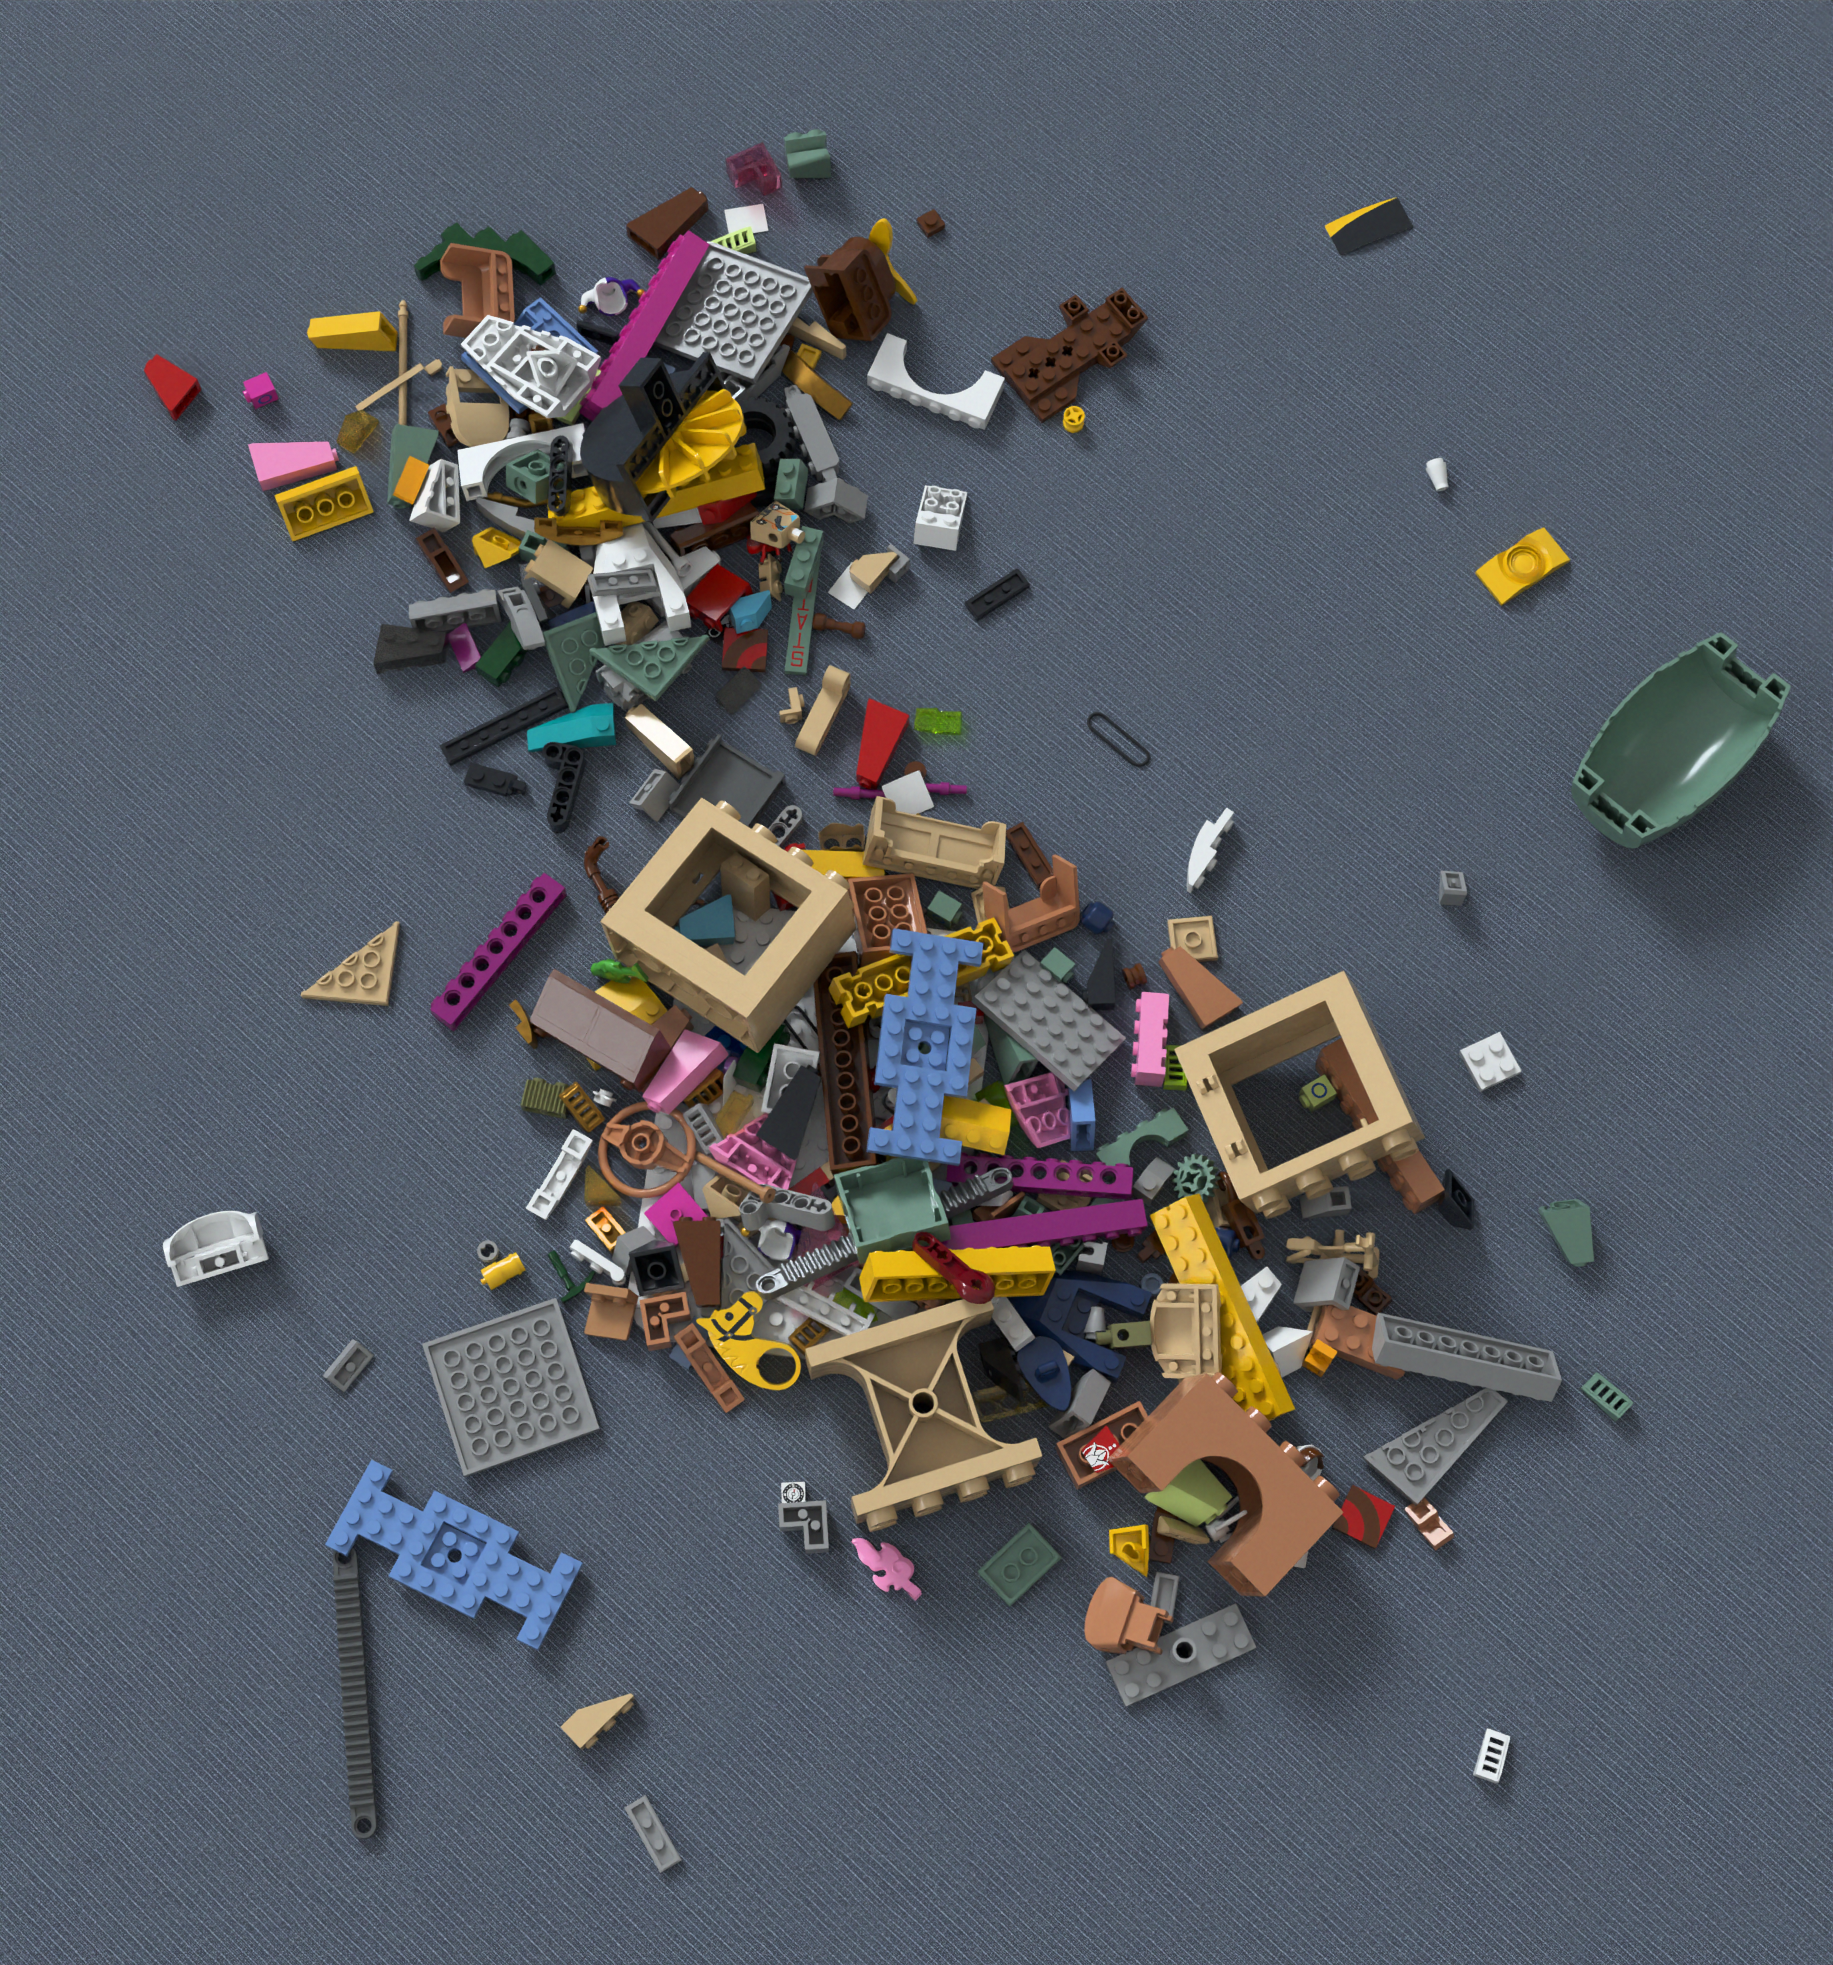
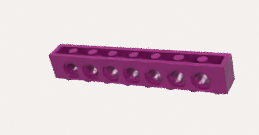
M543 873L540 877H536L533 880L530 890L518 898L515 908L512 911L509 910L504 915L500 926L492 929L485 944L477 947L474 957L470 962L467 961L462 965L459 971L460 974L455 980L451 979L445 987V992L441 996H437L431 1003L430 1011L433 1017L452 1031L456 1030L567 896L565 887L547 874ZM538 896L545 897L543 902L537 903L534 901ZM524 913L531 914L530 918L526 920L520 917ZM510 930L517 931L516 935L512 937L506 936V933ZM496 947L503 948L498 954L492 953V950ZM481 964L489 965L485 971L477 970ZM467 981L474 982L471 988L463 987ZM452 999H460L457 1005H449Z
M961 1152L960 1164L958 1166L947 1165L946 1181L952 1183L954 1187H957L959 1182L965 1183L968 1178L974 1179L976 1174L981 1176L991 1168L1001 1167L1009 1169L1011 1173L1015 1169L1023 1171L1021 1177L1015 1178L1012 1176L1013 1187L1010 1189L1012 1192L1023 1191L1024 1193L1132 1200L1133 1167H1129L1128 1164L1124 1163L1107 1166L1104 1162L1083 1164L1079 1160H1070L1069 1163H1064L1053 1158L1046 1159V1161H1037L1034 1157H1024L1021 1160L1014 1159L1013 1156L1009 1155L992 1158L989 1154L968 1156L967 1153ZM969 1166L977 1168L974 1174H967L965 1172ZM1037 1171H1044L1046 1176L1043 1179H1036L1034 1174ZM1062 1172L1069 1174V1178L1065 1181L1057 1179V1176ZM1084 1174H1089L1093 1178L1090 1182L1085 1183L1080 1180V1177ZM1106 1176H1113L1116 1180L1112 1184H1106L1103 1179ZM999 1177L995 1182L1002 1184L1007 1181V1178Z

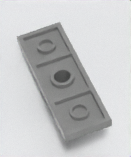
M1235 1603L1159 1637L1157 1645L1158 1648L1163 1650L1162 1655L1137 1647L1133 1651L1126 1652V1655L1121 1654L1105 1663L1123 1704L1127 1707L1250 1652L1257 1647ZM1176 1648H1185L1188 1651L1189 1658H1180L1177 1655Z

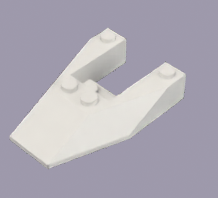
M642 523L623 527V536L609 542L597 544L593 574L652 569L657 584L656 592L593 597L605 646L626 641L624 624L619 605L660 596L669 631L691 627L690 614L678 573Z

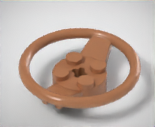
M646 1101L627 1106L607 1123L599 1141L598 1159L601 1171L612 1187L631 1197L652 1198L667 1193L678 1182L681 1183L694 1163L696 1137L692 1129L687 1125L682 1115L683 1113L677 1108L669 1115L679 1122L685 1132L687 1139L686 1155L669 1144L668 1139L660 1128L650 1121L640 1120V1122L634 1123L631 1126L620 1125L628 1116L640 1111L650 1110L647 1107L648 1103ZM646 1141L647 1145L641 1149L639 1147L640 1143H645ZM608 1143L619 1148L623 1158L634 1168L653 1170L659 1166L677 1174L668 1182L655 1188L637 1189L627 1186L616 1178L610 1169L607 1158Z

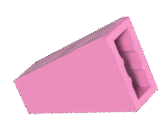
M329 442L248 444L263 491L338 470L335 462L339 461L336 449H331Z
M685 1029L642 1096L648 1103L647 1107L655 1113L661 1111L670 1114L727 1058L728 1052L721 1042Z

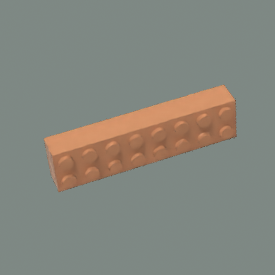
M1340 1038L1321 1049L1315 1062L1316 1070L1320 1076L1325 1074L1337 1092L1336 1095L1341 1101L1340 1106L1346 1115L1349 1114L1352 1118L1354 1129L1363 1128L1360 1122L1363 1118H1366L1368 1125L1378 1121L1377 1114L1343 1039ZM1420 1151L1400 1161H1393L1390 1154L1377 1160L1380 1169L1383 1172L1386 1171L1390 1176V1183L1394 1190H1399L1403 1196L1402 1201L1408 1210H1412L1414 1215L1437 1202L1445 1190Z

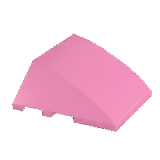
M1050 1072L1003 1085L1011 1109L1021 1128L1037 1148L1070 1139V1116L1065 1101L1068 1089L1065 1088V1083L1056 1075Z
M769 1114L761 1115L744 1125L743 1129L738 1132L726 1136V1139L709 1146L710 1152L720 1164L757 1184H767L788 1190L797 1159L796 1161L756 1136Z

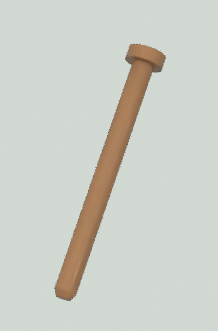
M696 1151L694 1160L759 1195L760 1200L768 1204L773 1201L776 1194L773 1188L769 1186L762 1187Z

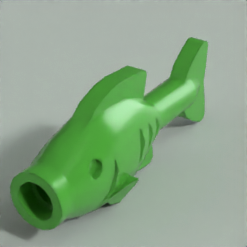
M606 959L593 963L591 966L592 975L618 983H629L631 979L628 976L637 977L644 982H647L649 979L638 963H635L632 967H625L620 962Z

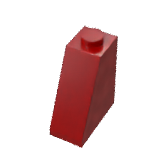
M158 354L145 365L144 372L148 381L172 419L176 421L202 390L198 379Z
M753 492L698 506L703 525L724 522L753 500L757 493Z

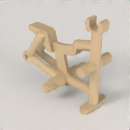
M1335 1230L1333 1246H1323L1310 1236L1302 1239H1288L1286 1247L1299 1252L1287 1256L1286 1262L1296 1264L1310 1260L1345 1257L1353 1263H1362L1363 1270L1368 1271V1275L1376 1279L1378 1277L1380 1251L1377 1247H1374L1375 1233H1366V1238L1357 1235L1356 1242L1345 1243V1231ZM1350 1252H1364V1254H1350ZM1310 1254L1321 1256L1319 1259L1304 1258Z

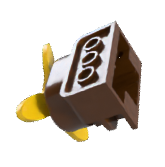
M885 218L875 223L870 232L869 239L852 237L841 248L836 249L832 255H821L817 259L818 266L806 265L804 267L828 329L835 338L873 341L891 319L892 310L889 300L894 296L895 291L909 303L914 305L917 302L914 292L895 271L889 260L893 233L891 224Z

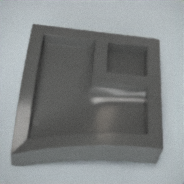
M530 578L523 580V590L527 594L539 621L546 623L548 620L557 617L540 598L539 594H541L537 582L532 583Z

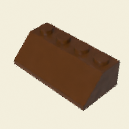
M748 502L724 522L708 525L694 523L693 526L686 529H677L670 535L671 544L680 557L705 546L710 551H717L747 538V536H751L750 522L759 515V512Z

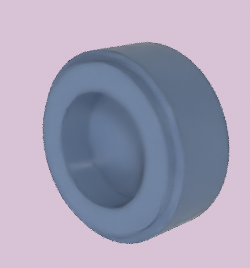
M1149 1273L1142 1278L1140 1288L1151 1292V1298L1159 1295L1162 1290L1159 1288L1164 1282L1158 1274Z

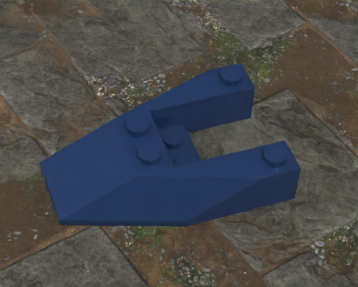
M1066 1270L1061 1276L1056 1272L1054 1273L1044 1295L1007 1298L1035 1337L1051 1338L1061 1346L1062 1350L1074 1356V1360L1070 1365L1087 1372L1094 1369L1107 1380L1117 1383L1127 1357L1084 1339L1086 1335L1084 1330L1091 1307H1097L1098 1303H1101L1142 1320L1152 1293L1132 1284L1089 1272Z

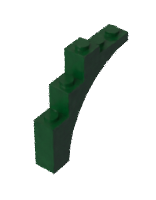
M457 222L445 228L441 234L442 243L436 245L425 257L419 258L414 265L416 276L421 281L427 279L434 273L441 271L440 259L450 243L503 251L510 256L513 269L529 276L540 286L556 274L554 262L522 230L511 235L504 242L489 226L484 230H480L472 238Z

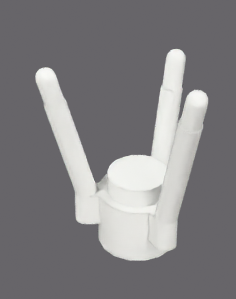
M1238 1496L1227 1504L1228 1508L1222 1514L1205 1525L1213 1542L1219 1540L1222 1543L1228 1540L1232 1533L1226 1534L1230 1531L1228 1525L1247 1514V1510H1243L1226 1521L1223 1518L1220 1519L1239 1502Z

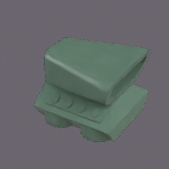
M814 129L807 134L794 132L784 137L785 159L790 178H831V160L827 151L825 131Z

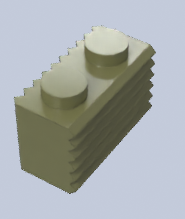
M541 1078L527 1079L520 1104L523 1111L567 1119L569 1110L558 1095L566 1090L569 1085L561 1082H556L555 1085L548 1084L546 1080Z

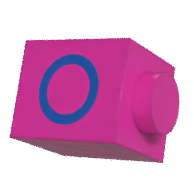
M267 372L243 382L246 389L242 391L247 403L252 402L255 409L278 400L276 390Z

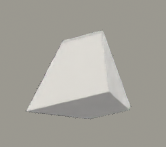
M561 350L526 351L537 387L557 398L577 365L578 360Z
M1278 1326L1263 1334L1272 1358L1279 1366L1281 1378L1302 1367L1313 1331Z

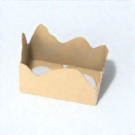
M840 823L829 824L819 832L821 850L864 852L865 836L863 825L856 824L852 827ZM832 838L839 842L840 847L833 846L828 850L824 848V843ZM851 838H857L861 841L862 847L854 845L853 847L846 848V843Z

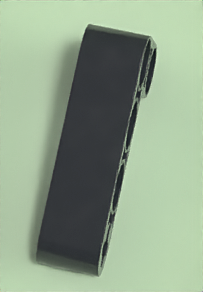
M549 742L543 747V757L546 765L550 768L558 769L559 773L547 812V820L553 832L562 833L569 826L586 762L583 751L579 747ZM550 753H558V756L554 758L548 757ZM573 757L580 758L577 762H570V759ZM567 777L574 778L570 783L564 782ZM562 797L569 798L565 803L558 802Z

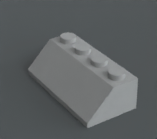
M483 589L478 593L472 594L461 593L456 597L450 598L439 597L428 602L417 601L409 605V618L415 637L453 631L463 623H466L468 628L502 622L496 591L490 589Z

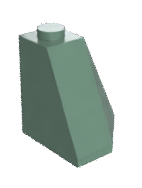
M1579 1199L1552 1202L1549 1209H1547V1206L1538 1208V1213L1566 1261L1575 1267L1586 1266L1587 1262H1594L1590 1207Z

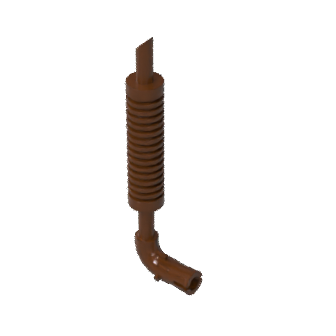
M599 836L591 846H588V850L585 851L584 868L589 879L593 880L599 890L600 895L597 897V900L605 914H607L617 902L619 896L615 889L608 890L600 876L601 871L597 865L598 858L609 847V842H606L607 839L605 837Z

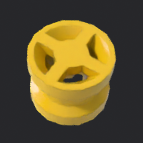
M1077 406L1067 408L1064 412L1063 426L1066 431L1077 433L1084 426V411Z

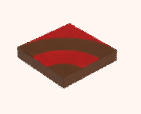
M725 627L722 670L766 673L768 629H753L737 634L734 628Z
M1352 1485L1341 1507L1343 1513L1334 1522L1332 1529L1375 1550L1395 1506Z

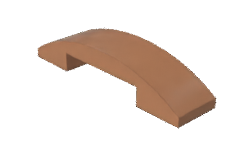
M693 1323L673 1336L696 1373L725 1413L745 1400Z

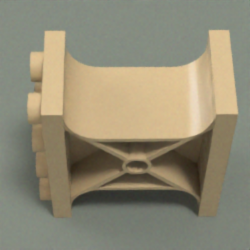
M964 1299L805 1349L806 1365L811 1380L828 1374H842L857 1381L865 1392L888 1465L887 1474L879 1485L868 1492L852 1496L851 1509L856 1524L866 1521L870 1532L897 1524L896 1520L898 1517L896 1511L912 1507L915 1517H921L941 1510V1505L944 1504L943 1496L957 1492L960 1503H964L987 1495V1491L990 1490L988 1484L990 1481L1003 1478L1005 1488H1011L1033 1480L1032 1476L1036 1475L1034 1467L1037 1466L1042 1458L1037 1438L1018 1444H1006L994 1440L984 1431L958 1356L957 1343L960 1338L971 1329L990 1323L994 1311L992 1301L985 1304H974ZM918 1403H924L931 1411L921 1414L913 1406Z

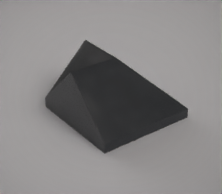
M1449 1168L1445 1170L1442 1186L1445 1190L1438 1199V1210L1450 1225L1471 1230L1474 1228V1199Z
M653 1240L629 1252L640 1297L685 1288L675 1243Z

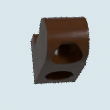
M445 403L428 412L431 424L439 431V435L447 448L460 442L453 433L451 427L452 420L450 414H447Z

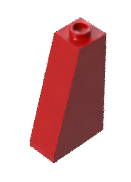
M870 698L867 702L856 782L865 789L872 788L877 790L909 725V715Z

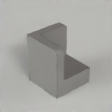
M890 544L887 547V553L895 552L898 560L889 568L887 577L896 583L910 568V559Z

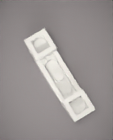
M574 1129L571 1131L561 1148V1154L540 1189L537 1188L526 1207L527 1210L547 1220L578 1173L593 1143L592 1139Z

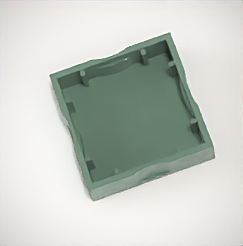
M898 1157L879 1165L865 1166L834 1175L839 1200L860 1264L865 1263L869 1253L875 1251L896 1252L899 1250H913L912 1244L915 1235L919 1232H928L940 1242L951 1239L949 1223L941 1199L934 1189L933 1176L928 1161ZM918 1241L923 1247L929 1245L926 1241Z

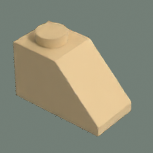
M895 552L863 555L859 560L856 559L851 564L849 571L851 579L871 594L889 574V568L898 560L897 554Z

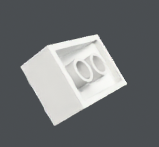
M774 1043L761 1112L770 1114L801 1065L806 1068L809 1064L817 1069L820 1052Z

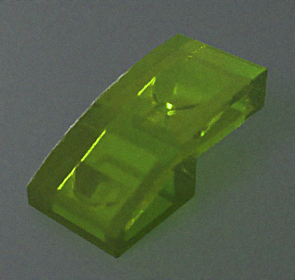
M916 708L914 729L934 734L961 735L963 715L961 711L939 712L938 708Z

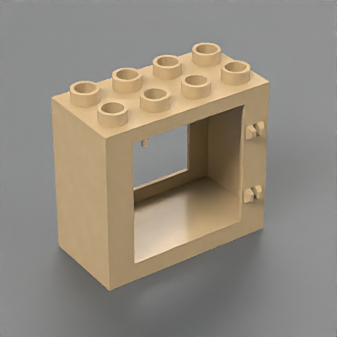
M701 798L600 922L617 961L627 967H632L635 963H638L643 972L649 977V982L759 1053L828 966L835 954L839 952L856 930L852 911L854 903L848 894L850 884L844 877L833 870H828L823 875L811 867L814 864L812 859L801 849L791 847L787 852L775 844L777 838L763 825L756 823L750 829L739 822L741 815L727 802L719 801L714 806ZM735 852L769 875L770 890L798 908L745 976L674 930L679 919L687 913L720 872V865Z
M1345 971L1339 972L1174 1049L1239 1200L1256 1214L1263 1211L1266 1219L1277 1217L1290 1210L1291 1206L1288 1200L1304 1192L1308 1200L1326 1195L1334 1189L1331 1180L1346 1173L1351 1181L1370 1175L1376 1170L1373 1161L1390 1154L1393 1161H1400L1414 1155L1419 1151L1416 1142L1425 1138L1361 995ZM1341 1035L1379 1120L1368 1125L1366 1118L1360 1120L1363 1128L1268 1170L1232 1085Z

